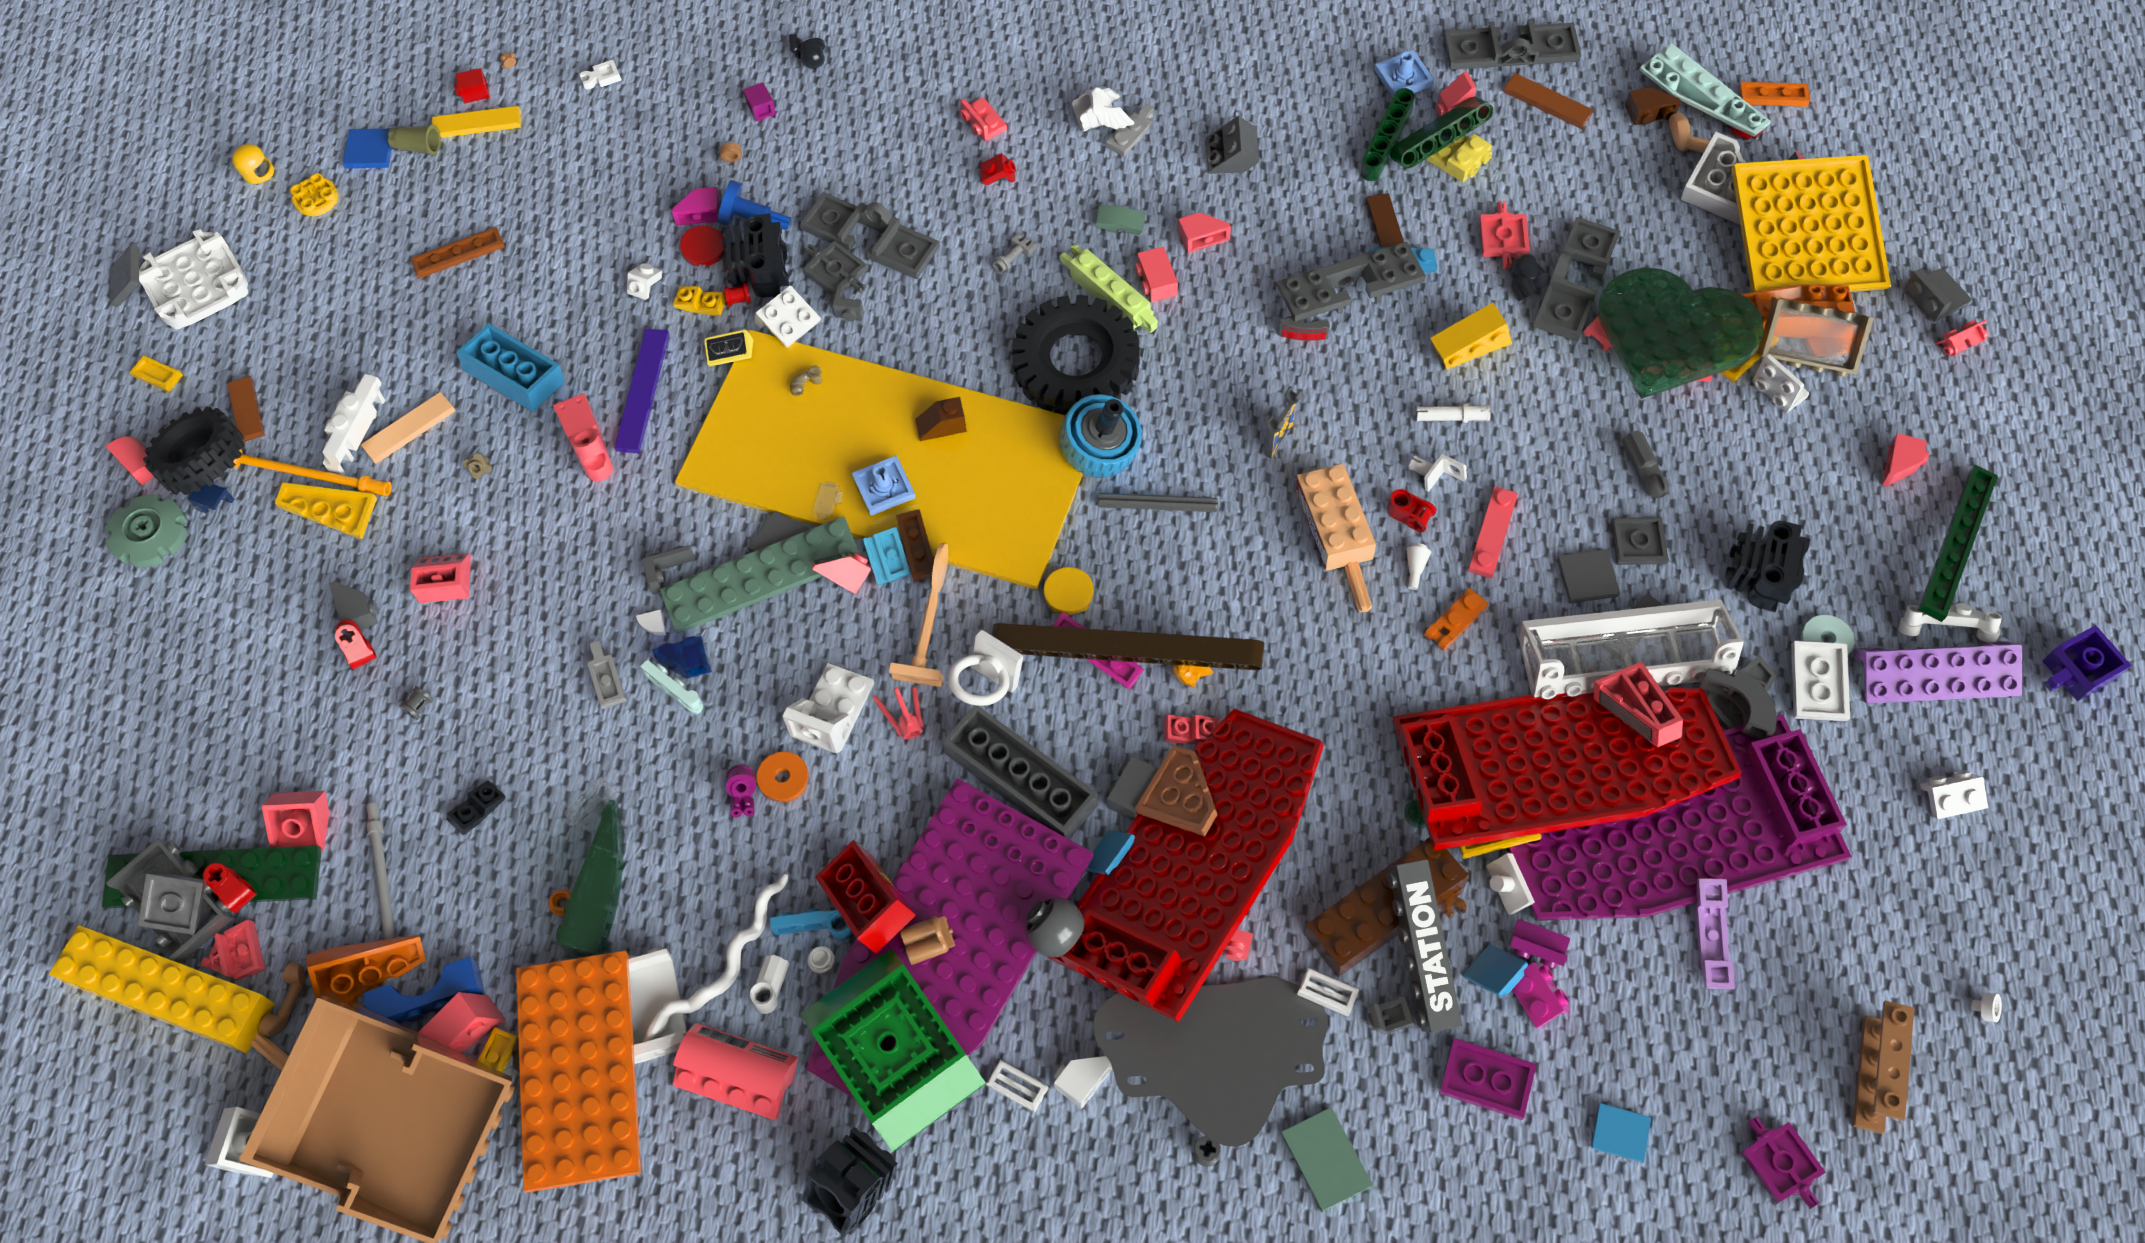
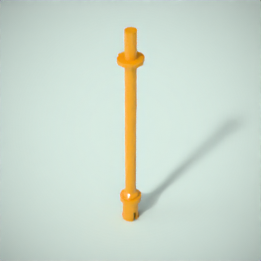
M241 449L239 450L242 453L241 458L233 461L236 464L233 468H238L240 464H246L356 487L359 492L373 493L384 497L389 496L392 489L391 482L372 479L369 475L355 478L244 455Z

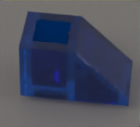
M702 636L687 637L683 641L673 644L665 643L658 648L652 649L657 663L687 679L712 672L707 648Z

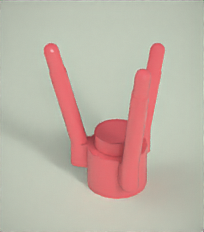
M912 687L915 716L913 713H908L899 689L894 688L903 714L899 718V723L896 722L879 698L873 696V700L895 728L898 737L903 736V739L908 740L919 736L923 732L924 724L921 719L916 687Z

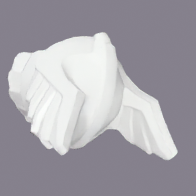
M1095 87L1094 89L1086 90L1079 98L1072 101L1077 121L1083 132L1103 125L1114 129L1125 128L1126 126L1133 125L1134 121L1120 107H1112L1111 102L1117 100L1120 96L1110 88L1102 89Z

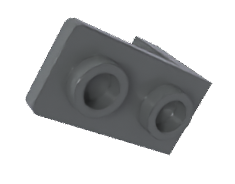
M690 545L678 546L673 550L664 553H654L642 559L647 582L653 594L660 593L661 583L665 582L662 573L663 569L695 560Z

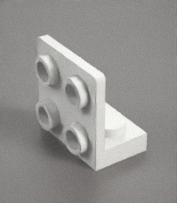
M790 285L756 312L754 323L760 329L766 325L778 340L788 348L817 325L821 318Z
M1770 354L1764 357L1752 380L1759 391L1764 392L1777 407L1782 408L1787 413L1809 395V392L1803 388L1804 384Z

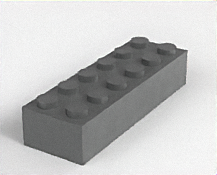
M974 705L942 741L944 752L947 756L1031 819L1067 839L1073 836L1098 806V793L979 706Z

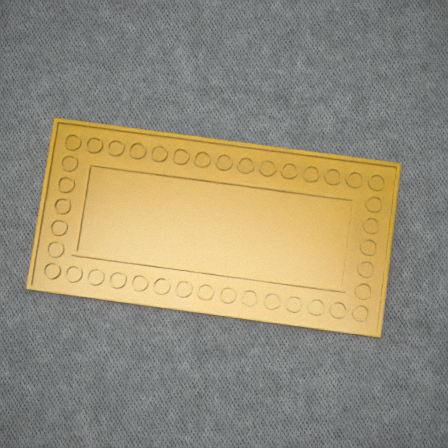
M749 330L748 333L753 338L751 358L734 361L675 480L677 486L769 513L777 511L791 519L814 526H820L844 516L852 536L859 539L872 537L874 534L897 527L900 533L896 515L920 509L934 560L939 544L941 542L948 545L947 564L1035 590L1039 589L1083 476L1081 472L1074 469L1067 462L1060 448L1059 433L1065 415L794 342L786 348L776 336ZM812 366H818L822 371L820 374L822 378L821 384H813L811 380H808L804 385L803 394L794 396L790 388L793 378L803 372H807ZM960 397L967 432L920 441L915 419L936 401ZM897 455L916 498L870 516L852 473Z

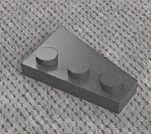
M1760 655L1741 669V671L1751 675L1761 683L1767 691L1777 676ZM1714 693L1707 696L1719 724L1725 730L1744 725L1742 712L1734 702Z

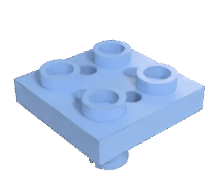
M1414 50L1405 51L1401 55L1375 64V72L1392 97L1401 88H1408L1416 93L1434 85L1433 77Z
M897 455L852 473L870 516L916 498Z

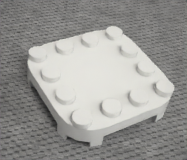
M199 229L193 231L196 238L155 258L151 253L143 257L145 262L139 269V281L152 302L154 310L173 329H181L235 303L248 294L247 278L229 246L218 232H203Z

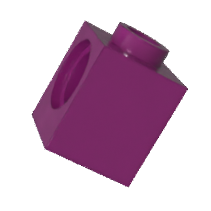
M763 82L743 89L746 103L756 122L776 114L773 99Z

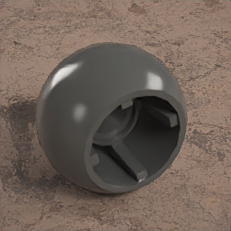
M1050 897L1045 901H1038L1030 909L1026 917L1028 922L1025 927V934L1029 944L1038 953L1048 957H1060L1068 952L1081 936L1085 925L1084 918L1079 908L1073 902L1062 897Z

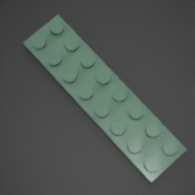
M843 516L660 589L674 630L679 634L823 577V575L812 569L811 564L814 560L846 552L852 555L855 552L860 554Z

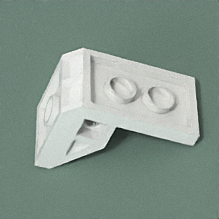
M827 663L810 699L802 698L786 708L782 717L790 736L838 754L843 749L874 685V680Z

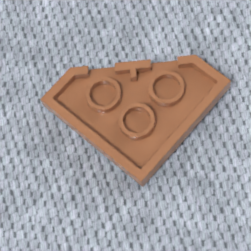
M1172 745L1135 809L1138 814L1205 836L1218 814L1199 759L1194 751Z

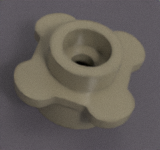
M475 453L470 459L466 458L463 461V466L469 469L471 476L475 479H480L482 474L492 471L488 458L481 453Z

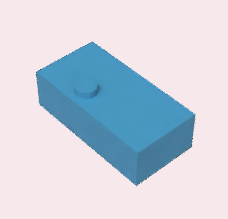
M490 323L457 351L463 371L532 412L564 383L560 364Z

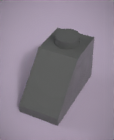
M335 581L329 583L340 621L344 619L353 620L360 630L378 624L376 614H379V609L374 600L370 601L364 592Z

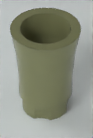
M436 125L392 127L388 132L390 147L400 151H411L436 156L441 145V135Z

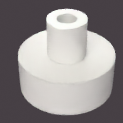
M1984 993L1982 1000L1972 1001V1010L1981 1012L1984 1021L1998 1022L2001 1015L2000 995Z

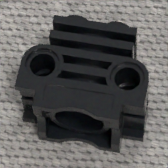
M771 214L750 216L744 222V241L739 226L734 227L735 242L730 227H726V237H722V246L726 248V256H723L722 259L724 270L728 269L729 271L727 274L728 283H732L733 287H739L740 276L743 286V283L748 284L749 276L754 294L761 298L776 297L780 294V287L789 286V276L785 268L788 259L787 246L781 238L782 227L780 222L772 223Z
M1780 520L1771 524L1763 539V526H1759L1752 537L1754 524L1749 523L1744 532H1739L1737 537L1738 543H1733L1730 549L1729 558H1733L1732 566L1727 567L1725 579H1729L1727 589L1732 590L1739 579L1737 591L1742 592L1749 582L1747 591L1749 603L1757 608L1776 612L1778 602L1788 604L1791 600V593L1799 588L1803 582V559L1809 549L1810 539L1800 536L1802 525Z
M853 1127L850 1135H846L842 1143L839 1140L835 1141L817 1159L815 1167L807 1174V1186L803 1193L802 1201L811 1209L825 1215L832 1223L834 1229L844 1237L847 1234L852 1235L873 1211L876 1201L882 1199L884 1191L887 1193L891 1189L898 1163L890 1152L882 1150L874 1144L873 1139L867 1133L860 1132L856 1127Z

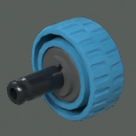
M1100 394L1084 397L1073 404L1063 420L1059 433V444L1062 454L1067 462L1082 474L1096 478L1115 476L1123 472L1135 458L1142 440L1141 424L1131 407L1120 399Z

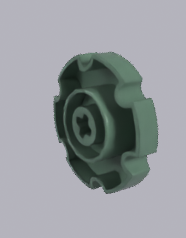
M156 494L139 496L131 499L128 507H119L113 513L106 526V531L111 535L105 540L110 552L123 564L131 562L136 568L152 567L163 563V559L167 554L174 555L181 548L188 533L183 525L188 520L183 510L170 498L163 501Z

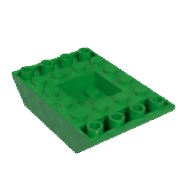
M893 948L801 1013L820 1047L892 1152L986 1084ZM887 1036H892L896 1039V1046L891 1051H884L881 1048L882 1040Z

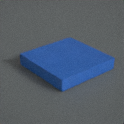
M391 128L349 129L343 159L345 169L389 168L392 148L388 142V132Z

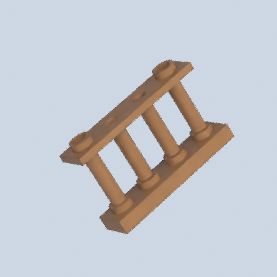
M1885 1000L1883 1002L1882 1019L1870 1016L1863 1017L1852 1127L1882 1134L1885 1132L1886 1117L1905 1120L1914 1007Z

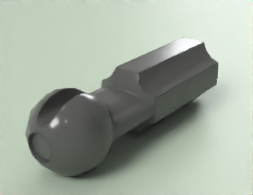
M1638 430L1630 432L1627 436L1623 437L1622 443L1644 483L1645 492L1653 498L1665 496L1669 491V481L1663 476L1657 464L1658 461L1643 432Z

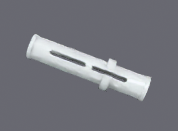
M1490 405L1417 406L1416 421H1462V423H1468V421H1490Z

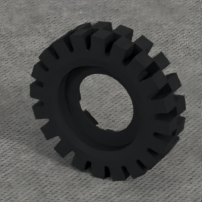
M1069 295L1057 297L1058 306L1056 307L1053 306L1050 300L1040 304V314L1035 310H1031L1025 316L1026 324L1020 322L1015 331L1016 338H1013L1012 342L1015 379L1019 388L1023 387V394L1030 401L1036 398L1037 406L1043 410H1048L1050 406H1054V413L1066 416L1067 410L1084 397L1100 394L1121 400V393L1127 396L1133 388V380L1136 381L1140 365L1139 338L1137 331H1134V324L1127 316L1122 319V310L1115 305L1107 310V301L1097 297L1093 304L1089 305L1088 296L1076 295V303L1071 304ZM1067 335H1086L1098 343L1101 348L1102 357L1100 363L1093 371L1080 376H1071L1060 372L1052 364L1050 358L1052 347L1059 339Z

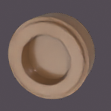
M725 143L719 148L720 158L725 162H735L742 157L741 146L736 143Z

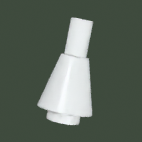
M1414 543L1406 548L1410 573L1408 589L1418 590L1420 575L1424 570L1431 551L1424 544Z

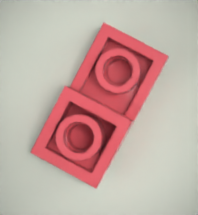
M1168 714L1164 717V742L1177 744H1198L1200 741L1204 742L1212 735L1211 731L1219 724V718L1194 715L1192 718Z

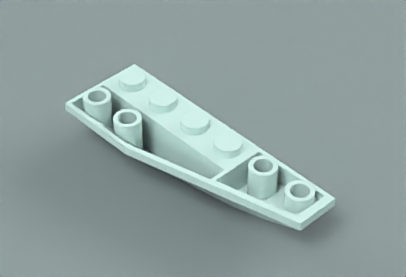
M1672 43L1639 69L1668 94L1680 98L1681 101L1746 134L1756 136L1771 123L1768 118Z

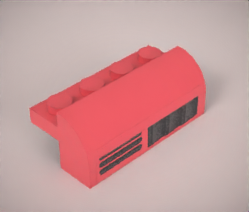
M696 1023L685 1034L677 1050L673 1063L674 1066H677L673 1086L776 1120L780 1115L785 1090L793 1082L798 1057Z

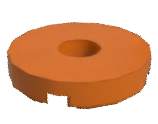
M777 752L769 755L761 762L757 770L758 786L761 793L769 800L792 801L797 799L807 787L809 779L808 769L805 762L794 753ZM785 771L790 774L789 779L785 782H778L776 780V776L780 772Z

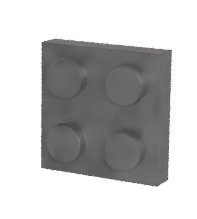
M149 871L146 874L138 926L195 935L198 931L206 880Z

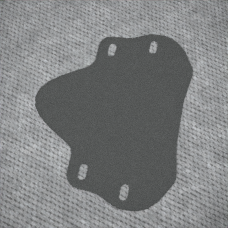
M1269 976L1234 984L1201 986L1179 1023L1117 993L1107 999L1097 1010L1094 1017L1093 1031L1098 1046L1111 1063L1116 1084L1123 1094L1130 1097L1162 1096L1168 1098L1209 1139L1223 1146L1238 1147L1247 1144L1258 1135L1266 1123L1282 1089L1288 1086L1316 1084L1324 1077L1325 1066L1322 1046L1328 1029V1020L1322 1005L1297 995L1300 988L1299 985L1278 977ZM1304 1018H1315L1318 1024L1315 1026H1301L1299 1021ZM1121 1031L1124 1033V1037L1122 1039L1108 1040L1105 1034L1107 1032ZM1311 1064L1314 1070L1299 1073L1295 1070V1066ZM1133 1076H1144L1147 1081L1145 1084L1130 1085L1127 1079Z

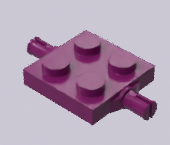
M1758 1116L1747 1122L1758 1138L1753 1145L1743 1150L1740 1154L1777 1204L1789 1196L1799 1194L1809 1209L1818 1205L1820 1202L1809 1187L1815 1179L1826 1172L1790 1122L1778 1129L1767 1131Z

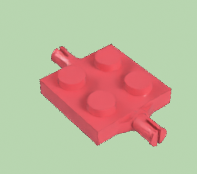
M1499 201L1497 202V213L1480 214L1479 226L1482 257H1502L1503 268L1511 269V257L1530 253L1526 214L1507 212L1506 201H1503V203Z

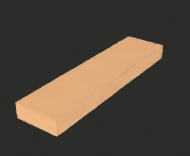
M439 392L360 445L372 461L377 464L455 412V409L444 395Z

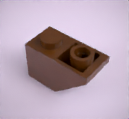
M1646 87L1629 91L1625 108L1634 125L1650 124L1656 120H1668L1672 114L1678 112L1681 100L1655 88Z

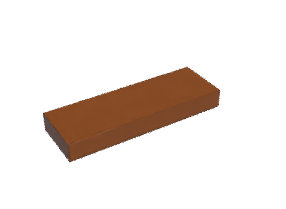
M251 376L228 382L236 427L244 436L242 441L246 442L265 436L254 380Z

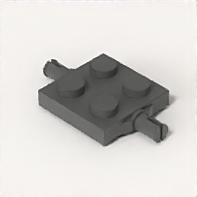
M833 241L827 248L817 250L811 244L805 247V252L813 258L803 268V272L828 293L835 295L837 287H843V291L849 287H853L859 293L865 291L866 285L860 282L858 278L868 270L867 264L836 241Z

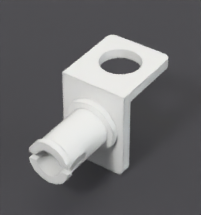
M1443 454L1433 464L1415 455L1409 464V470L1425 476V491L1427 492L1430 491L1443 472L1461 481H1465L1467 478L1466 465ZM1450 465L1457 467L1460 473L1451 469Z

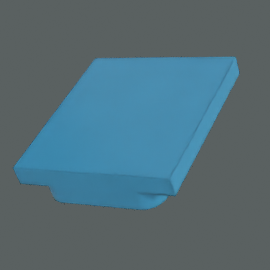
M1108 830L1093 851L1094 857L1086 871L1109 875L1133 845L1135 836L1131 833Z
M1489 944L1462 975L1465 979L1501 997L1508 994L1523 978L1524 970L1528 964L1526 961Z
M1600 1103L1591 1149L1643 1163L1651 1117Z

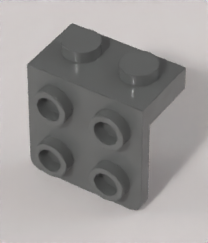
M1921 268L1912 274L1904 288L1934 322L1967 306L1971 301L1970 296L1944 269H1938L1927 275Z

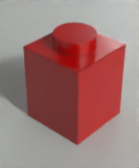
M481 68L456 73L457 83H454V88L457 96H461L464 103L490 98L488 83Z

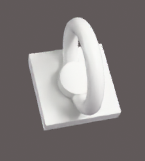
M981 630L975 637L973 655L959 659L951 667L948 674L949 687L953 694L965 703L976 706L993 704L1002 699L1007 691L1012 693L1017 688L1023 655ZM971 666L999 686L988 695H973L966 692L960 686L958 677L964 668Z

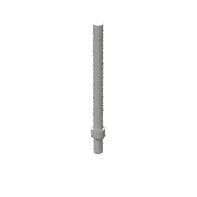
M369 803L367 804L369 822L366 824L368 836H371L384 940L395 938L382 841V834L384 833L383 822L379 819L378 804Z

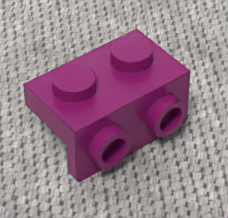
M1518 919L1511 935L1509 946L1514 948V954L1528 959L1530 954L1541 958V964L1556 969L1557 964L1565 965L1567 959L1566 951L1570 938Z

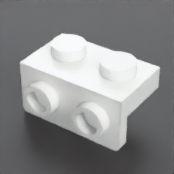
M1958 771L1954 773L1953 777L1948 778L1945 776L1931 777L1929 782L1920 784L1921 790L1928 791L1933 818L1940 819L1988 808L1984 779L1982 776L1971 774V771Z

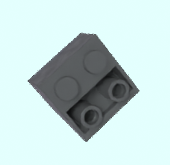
M1239 115L1206 137L1208 173L1210 174L1243 173L1259 163L1257 129Z

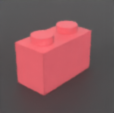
M1160 247L1138 253V263H1135V271L1138 277H1142L1141 285L1144 295L1148 294L1151 302L1177 296L1178 282L1165 248Z

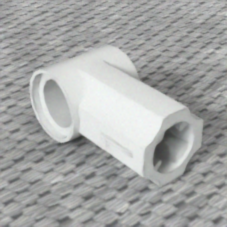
M766 955L757 982L750 990L751 1001L755 1009L762 1014L771 1013L778 1005L777 997L789 967V962L779 956ZM762 994H770V998L767 1001H758L759 996Z

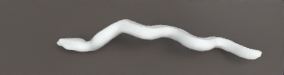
M787 874L782 875L775 883L765 886L759 893L755 903L753 923L748 929L735 933L729 942L726 952V969L716 981L697 990L688 999L667 1002L648 1026L643 1042L657 1039L666 1030L669 1017L672 1014H687L699 1010L709 1000L725 992L735 982L740 971L742 947L748 941L756 940L763 932L767 920L768 901L772 895L780 892L786 886L788 881Z

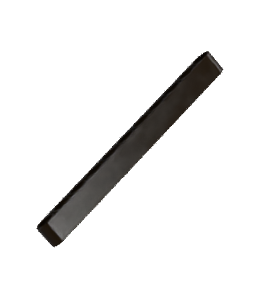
M995 623L992 629V636L1022 655L1240 670H1261L1265 645L1263 641L1254 639Z

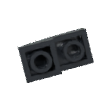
M487 780L467 793L466 801L447 812L446 820L462 835H465L479 825L505 800L506 796Z

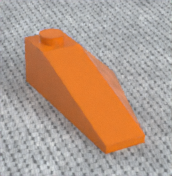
M420 935L333 947L306 955L307 970L315 999H317L319 994H322L350 1006L353 1003H357L356 999L362 996L364 992L379 988L380 984L391 977L399 978L426 961Z

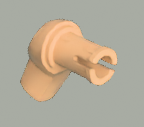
M1675 113L1670 116L1669 126L1676 148L1682 152L1688 149L1704 153L1711 140L1693 137L1690 133L1689 122L1682 113Z

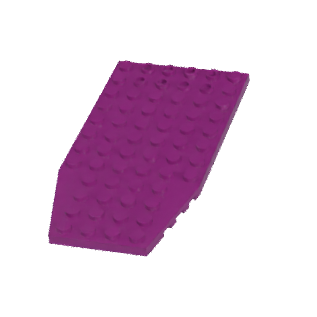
M1782 714L1776 716L1775 732L1770 738L1759 740L1741 732L1744 725L1723 730L1742 771L1740 778L1645 817L1540 833L1541 839L1506 848L1508 853L1513 854L1535 903L1529 905L1535 921L1650 917L1696 904L1698 901L1696 895L1698 879H1726L1727 893L1731 894L1849 860L1852 856L1840 833L1847 823L1801 729L1791 731Z
M957 778L892 881L916 914L903 928L929 919L934 915L937 918L946 916L949 928H952L953 931L951 934L955 946L949 948L944 954L911 965L900 931L877 954L856 938L842 961L833 990L893 948L956 1041L969 1057L984 1043L1037 953L1029 944L1025 934V927L1028 922L1026 917L1030 909L1038 901H1045L1050 897L1069 899L1092 861L1094 853ZM892 1036L885 1037L881 1043V1048L884 1051H891L896 1046V1039ZM816 1040L806 1070L855 1099Z

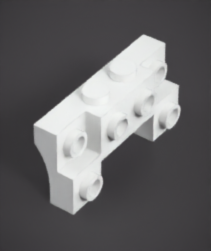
M364 374L361 382L356 386L355 393L345 391L342 399L338 401L331 419L327 421L324 431L330 439L325 443L322 453L324 454L323 464L329 472L346 475L340 465L342 459L353 461L354 457L348 449L357 451L371 422L377 416V411L372 403L384 404L385 399L379 389L382 383L378 377Z

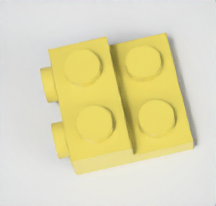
M1475 134L1470 138L1464 135L1427 158V160L1463 183L1468 177L1472 178L1477 173L1482 163L1486 164L1492 156V144Z

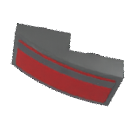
M1288 316L1284 319H1279L1278 334L1281 337L1293 340L1328 339L1330 326L1328 319L1312 320L1304 323V319L1295 322L1292 316Z

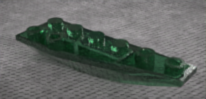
M609 800L606 808L602 811L600 824L571 897L565 902L563 924L558 926L556 932L557 943L571 958L577 959L605 954L616 916L623 872V830L620 808L614 800Z

